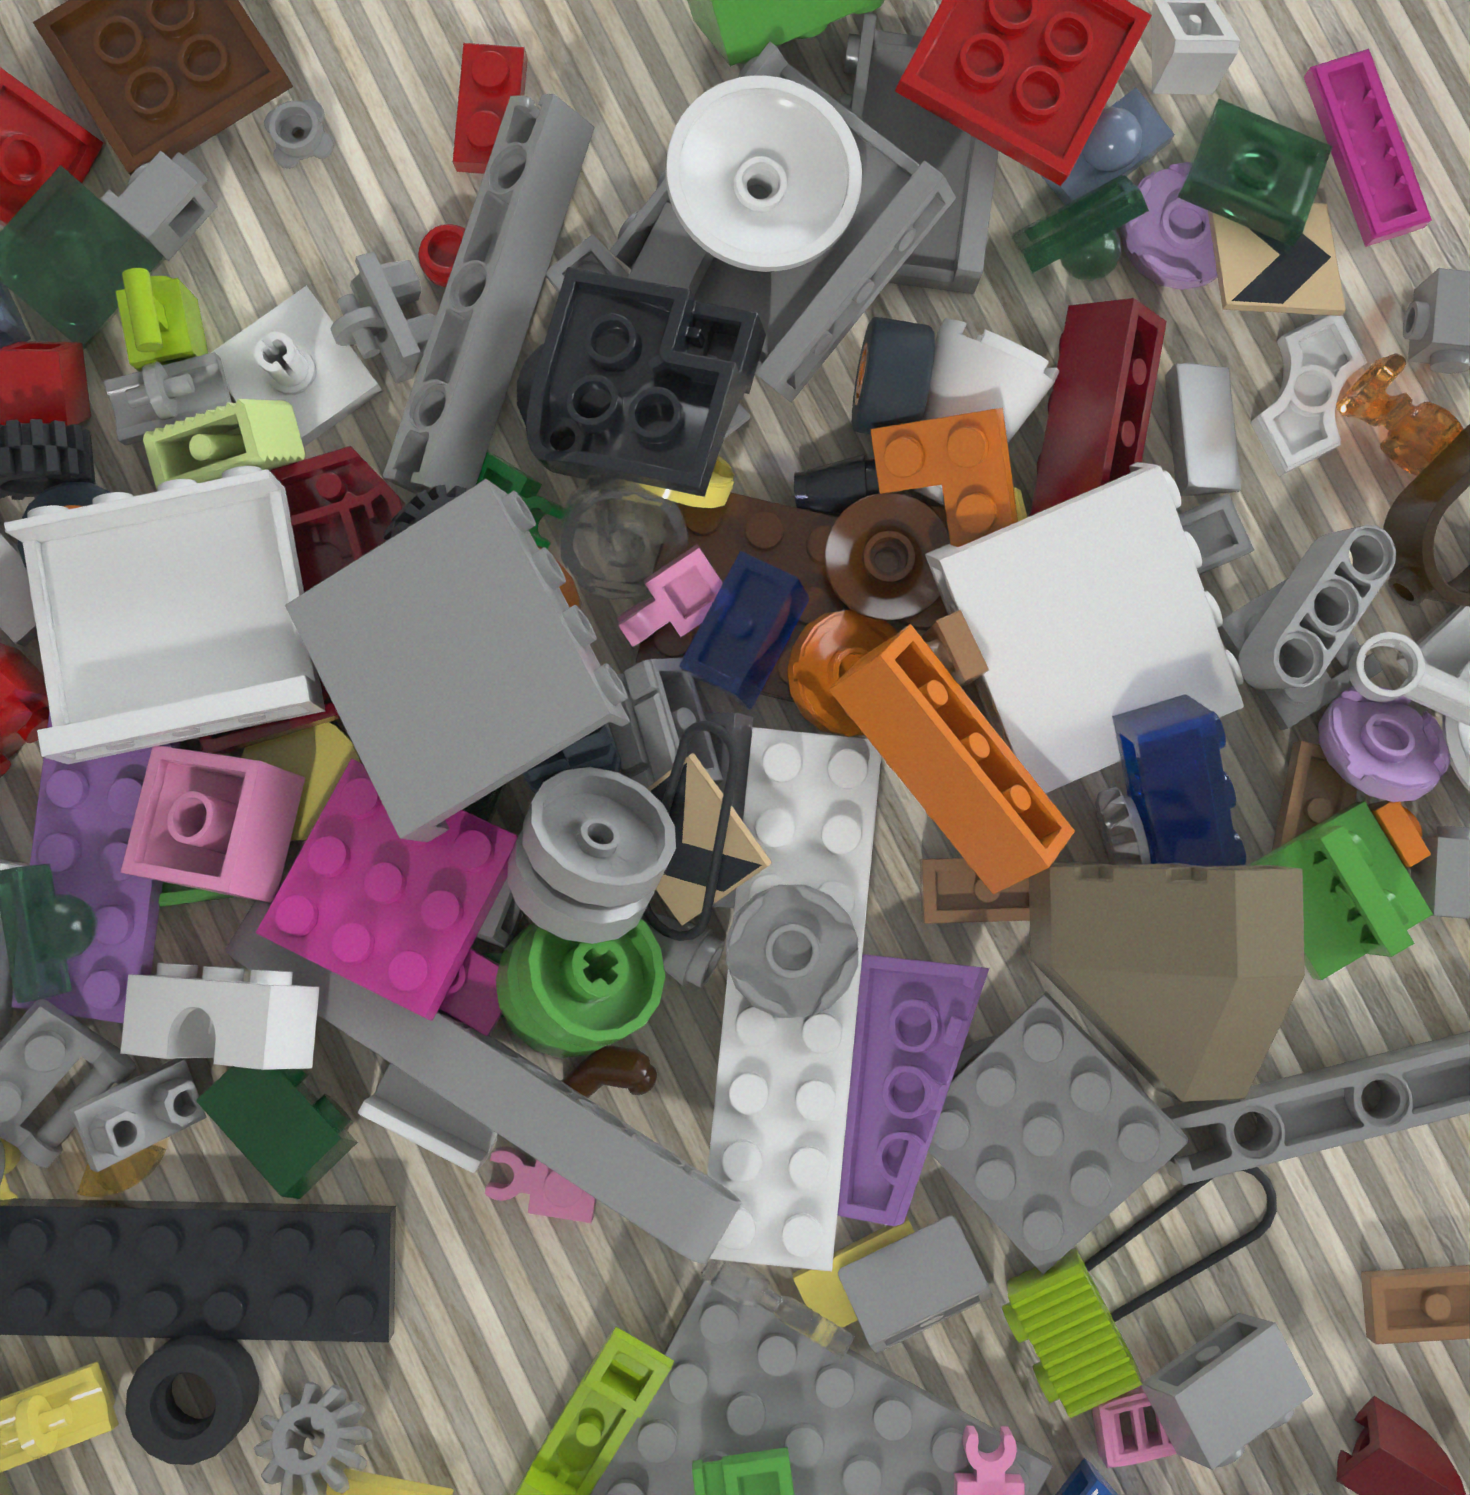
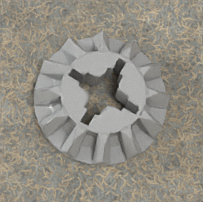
M1117 786L1099 792L1095 802L1097 808L1096 817L1109 864H1151L1144 828L1130 796L1124 797Z

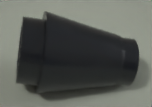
M866 453L808 469L804 472L794 473L796 507L804 510L842 513L856 501L880 493L875 459H868Z

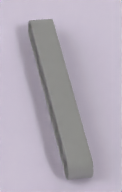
M254 901L225 949L230 957L250 971L272 970L293 972L292 985L319 987L317 1015L671 1249L690 1260L707 1264L742 1204L735 1194L492 1036L483 1035L440 1008L433 1021H430L256 934L271 903Z

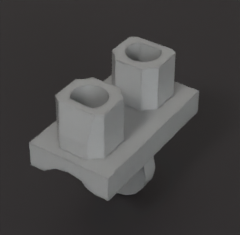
M374 251L356 256L355 263L360 272L351 280L350 287L354 294H347L338 299L337 303L343 316L338 318L330 328L335 342L340 346L357 344L364 359L372 358L381 352L395 384L413 379L417 363L422 360L436 316L431 312L406 320L400 308L401 305L419 300L421 287L415 269L410 260L380 265Z
M215 352L163 366L159 362H153L144 365L143 371L104 381L106 392L115 414L118 441L125 446L142 442L146 431H155V428H164L166 424H175V421H185L186 417H195L196 413L205 414L206 410H215L217 406H226L227 403H232L221 358Z
M183 1058L173 1059L68 1109L71 1120L82 1139L90 1169L95 1172H99L207 1118L205 1111L195 1101L199 1098L187 1062Z

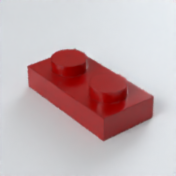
M463 43L452 161L456 172L485 173L510 96L525 94L528 61L525 47Z

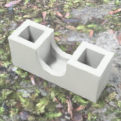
M158 963L156 975L128 974L120 1054L164 1059L214 1058L213 1064L261 1070L312 1068L319 987L292 985L293 972L251 970L249 982L243 981L245 968L203 966V976L198 978V965Z

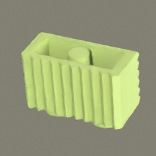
M237 399L236 403L217 406L215 410H206L205 414L196 413L195 417H186L185 421H175V424H166L164 428L146 431L143 437L156 489L159 484L170 480L191 479L197 483L221 479L224 471L234 467L256 466L262 470H272L302 461L305 458V451L293 407L284 400Z

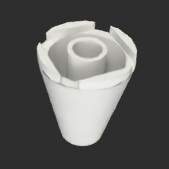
M945 318L936 336L932 377L922 421L1003 407L1007 443H1009L1053 386L1059 374V369L1047 367L1049 361L1042 356L988 330H984L983 335H978L976 340L962 334L967 323ZM942 485L913 490L922 496L945 505Z

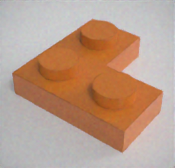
M1003 407L870 429L880 494L942 485L950 545L956 547L963 546L1018 522Z

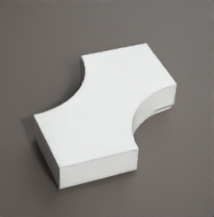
M1323 315L1282 335L1277 340L1283 360L1281 388L1272 405L1250 423L1279 477L1335 450L1341 445V438L1335 421L1338 395L1349 376L1367 363L1343 316Z

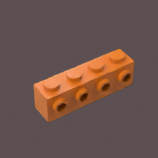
M911 624L861 657L829 689L844 708L846 714L856 723L884 758L887 765L897 774L925 809L928 816L938 825L992 894L1049 868L1074 834L1075 830Z

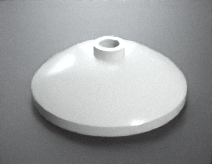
M739 77L725 81L704 92L686 109L679 119L670 139L666 158L665 173L668 196L672 208L685 231L698 245L714 257L730 265L747 270L761 272L788 270L804 265L821 256L837 242L848 227L855 213L861 192L862 168L860 155L855 139L842 116L830 103L813 90L780 77ZM751 185L763 186L769 196L764 199H756L749 194L747 188Z

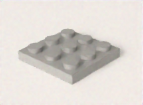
M1046 991L951 1081L928 1151L1037 1269L1044 1274L1188 1144V1137Z

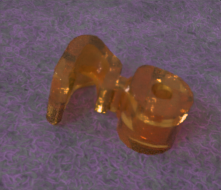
M1395 353L1374 361L1338 400L1336 408L1342 416L1358 418L1374 427L1383 425L1388 431L1387 436L1380 443L1381 450L1400 468L1418 476L1464 429L1454 415L1437 404L1422 402L1414 406L1412 404L1413 400L1407 393L1390 396L1386 393V388L1406 366V359L1400 354Z

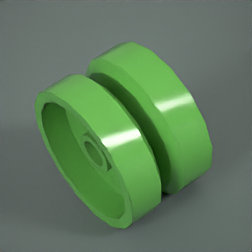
M640 919L636 927L619 939L594 944L562 939L532 923L518 932L502 953L495 980L499 1008L512 1032L535 1051L557 1058L586 1056L605 1045H610L643 1027L660 1004L665 971L661 948L648 924Z

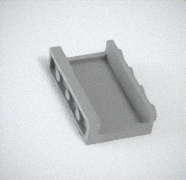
M864 13L862 34L849 33L844 73L856 75L853 94L841 93L839 103L919 165L925 160L946 177L956 196L953 203L888 283L974 294L983 273L999 151L895 92L923 36L879 31L875 29L877 14Z

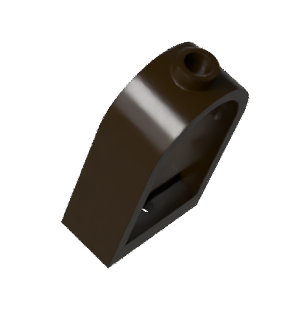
M1470 424L1398 495L1385 519L1383 530L1392 538L1396 549V561L1390 573L1391 578L1388 580V584L1396 596L1412 606H1418L1424 599L1470 607V565L1456 578L1446 583L1437 569L1434 558V538L1438 524L1448 507L1470 486Z

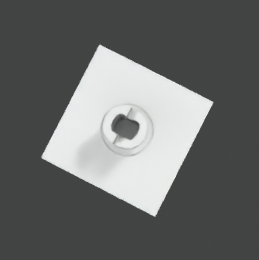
M307 285L213 351L221 358L228 390L236 402L237 399L284 400L292 405L303 447L383 391L350 345L340 346L336 344L330 329L334 322Z

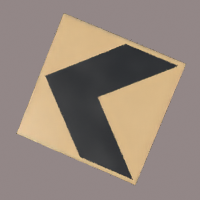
M1209 197L1206 204L1222 310L1342 316L1346 308L1327 204Z
M694 753L685 758L669 813L675 826L676 850L656 888V891L681 926L702 912L723 793ZM671 770L647 788L661 802L664 798ZM732 806L714 903L772 864L769 857Z

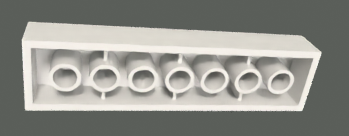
M752 728L743 823L769 857L772 864L736 888L733 920L736 913L759 892L777 885L810 886L830 895L849 914L858 937V967L849 989L829 1009L814 1015L796 1018H778L753 1007L735 988L728 969L707 1176L730 1190L741 1200L742 1204L709 1259L832 1272L881 754L868 739Z

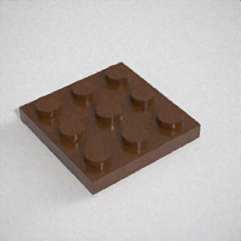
M68 0L33 22L130 176L141 165L150 163L160 151L171 160L178 152L184 155L293 87L285 71L239 0Z
M732 492L725 505L716 508L692 507L674 502L658 570L698 544L735 602L682 637H680L672 623L668 622L640 642L636 664L650 659L687 658L694 679L794 702L790 693L787 673L792 646L805 626L824 613L842 611L844 607V602L838 597L829 582L825 568L827 538L838 517Z

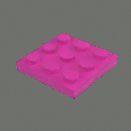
M351 759L260 923L256 934L433 1021L507 879L508 859L518 836L460 810L445 819L449 830L429 842L400 839L364 765Z

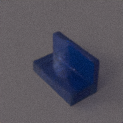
M740 551L679 667L685 673L730 694L740 705L752 709L808 604L809 595L800 580L781 569Z

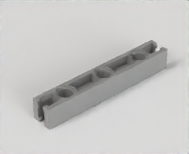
M555 94L541 95L538 104L541 110L534 105L535 101L530 97L524 95L510 96L382 476L383 479L415 495L423 490H426L428 493L434 486L445 485L447 493L455 486L464 487L467 491L477 483L595 128Z
M1470 1031L1253 1085L1250 1087L1245 1099L1192 1101L1162 1108L1161 1110L1180 1129L1209 1125V1131L1214 1140L1213 1146L1206 1150L1181 1157L1175 1154L1165 1163L1167 1173L1183 1185L1468 1114L1470 1113ZM1376 1080L1381 1091L1379 1103L1374 1109L1365 1112L1361 1102L1363 1089L1368 1083ZM1247 1112H1254L1257 1118L1255 1135L1244 1143H1237L1234 1136L1236 1121L1241 1115Z

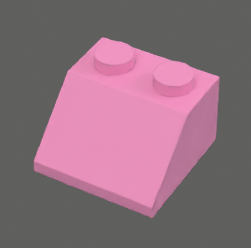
M164 746L152 747L120 873L272 903L279 890L305 777L258 760Z

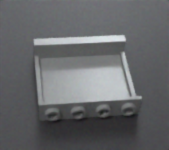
M769 42L759 56L750 59L744 65L738 78L745 76H773L791 80L813 90L836 109L848 125L859 151L862 168V185L855 213L842 236L830 249L811 262L788 270L761 272L739 268L714 257L694 295V299L698 302L752 311L759 314L766 337L755 373L792 403L953 203L956 196L946 177L925 160L919 165L789 65L777 46ZM665 170L658 180L656 191L639 212L632 214L623 223L618 234V240L610 249V252L631 270L666 201L671 203L667 191ZM751 185L747 188L749 194L756 199H764L769 196L763 186Z
M487 479L285 605L400 839L421 842L431 841L449 830L445 819L606 723L611 722L623 727L630 722L621 705V702L628 699L621 680L609 664L605 663L601 666L589 645L597 640L590 622L577 605L569 607L559 586L566 582L559 564L545 547L540 550L538 549L529 532V529L536 526L532 513L517 492L512 491L507 494Z

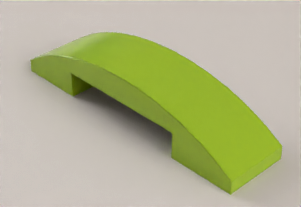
M616 1326L576 1386L514 1495H590L638 1417L641 1419L672 1369L674 1360Z

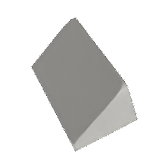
M1193 363L1174 364L1165 375L1175 482L1180 496L1239 492L1241 490L1229 368Z

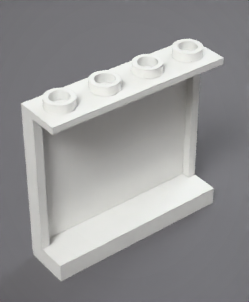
M1137 462L1129 466L1130 474L963 546L956 547L947 544L925 554L948 615L961 610L989 668L988 672L974 681L989 722L1045 794L1244 707L1238 686L1243 683L1240 666L1229 650L1224 649L1217 629L1223 624L1220 608L1214 597L1208 591H1204L1197 571L1202 566L1200 550L1191 534L1183 531L1176 508L1181 506L1180 492L1173 477L1167 471H1163L1161 465Z
M256 466L234 467L224 471L221 479L197 483L191 479H175L159 484L157 492L138 496L125 492L106 493L93 498V505L73 509L57 505L41 506L28 511V518L4 522L5 532L23 542L52 722V727L37 730L42 757L64 764H72L325 711L318 671L285 607L287 603L302 595L304 590L285 487L268 469L262 470Z

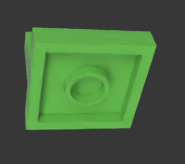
M1365 801L1351 804L1249 864L1302 868L1304 963L1313 979L1323 980L1365 954L1393 957L1415 944L1407 930L1433 915Z

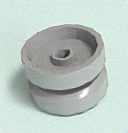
M592 767L563 770L543 782L530 804L523 822V829L516 839L508 859L507 884L517 906L538 927L562 939L591 944L619 939L638 925L676 850L675 826L663 803L644 785L618 772Z

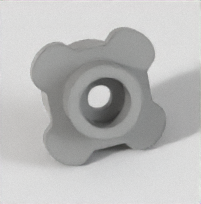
M310 99L303 102L288 101L280 104L266 115L264 126L275 141L276 149L273 156L281 167L291 169L296 167L300 160L313 156L318 159H325L332 153L334 142L331 136L324 131L322 120L325 112L317 101ZM297 130L304 131V136L300 139L294 138V133Z

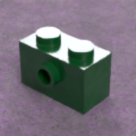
M231 1066L195 1101L281 1197L301 1199L358 1143L345 1129L352 1122L351 1118L329 1095L324 1093L318 1099L303 1083L309 1076L306 1068L261 1070Z

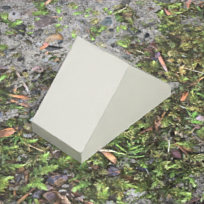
M1153 0L1151 11L1152 94L1213 95L1238 54L1240 39L1215 0Z

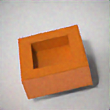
M1385 800L1367 804L1405 868L1412 867L1431 855L1422 840L1420 823L1413 813L1403 807L1400 802Z

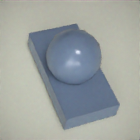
M1134 88L1111 107L1103 109L1069 177L1061 186L1043 176L1041 177L1072 215L1076 216L1170 144L1175 134L1140 91Z

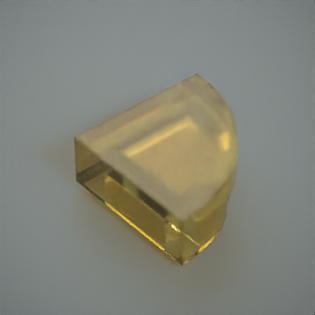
M151 1145L99 1172L91 1170L87 1163L77 1194L87 1197H104L134 1187L156 1169L166 1149Z

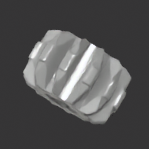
M314 1382L305 1383L300 1401L287 1392L279 1395V1405L284 1413L281 1418L278 1419L271 1415H265L263 1418H260L261 1426L273 1432L272 1439L262 1441L254 1447L257 1456L272 1459L261 1474L264 1482L271 1485L282 1482L280 1495H301L303 1492L305 1495H326L327 1484L336 1492L341 1494L349 1489V1481L343 1470L347 1466L356 1470H364L367 1466V1460L363 1456L354 1453V1448L356 1445L366 1444L373 1438L370 1429L355 1426L365 1413L363 1405L357 1401L345 1404L346 1390L337 1385H332L323 1395L321 1387ZM314 1429L325 1434L322 1447L313 1446L317 1453L315 1456L305 1453L303 1450L306 1438L315 1439L311 1433Z

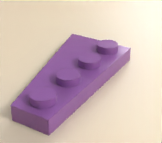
M862 954L837 1216L889 1226L904 1224L989 968Z

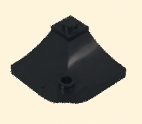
M567 267L530 392L526 417V433L530 450L538 461L553 473L585 480L588 479L589 475H601L705 497L719 451L732 418L744 394H749L766 337L759 314L757 312L695 301L691 290ZM567 436L575 437L573 446L568 450H557L558 444L563 438Z

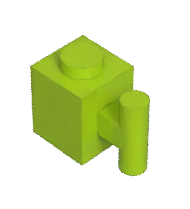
M131 268L122 273L125 289L117 290L116 296L129 364L140 372L143 371L144 365L153 362H159L163 366L208 354L198 299L179 278L150 276L149 271L144 268Z

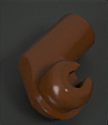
M607 1045L592 1052L560 1081L586 1098L593 1095L603 1085L628 1088L632 1095L640 1096L646 1094L654 1087L657 1080L656 1068L650 1064L649 1057L640 1050Z

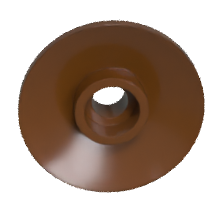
M879 493L862 498L841 513L829 532L825 547V568L829 582L838 597L848 607L865 617L881 621H897L913 617L929 608L940 596L925 554L950 544L949 532L944 522L934 510L913 497L898 493ZM882 551L892 552L898 559V568L891 572L880 570L875 563V556Z

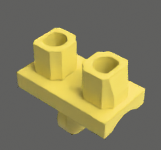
M98 1361L0 1398V1473L112 1431L119 1425L113 1408L115 1398L107 1374L104 1370L100 1369Z

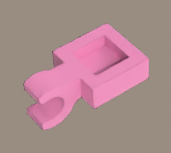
M696 544L644 579V583L653 597L634 605L618 616V627L632 647L645 640L668 622L672 623L680 637H682L735 601L698 544Z

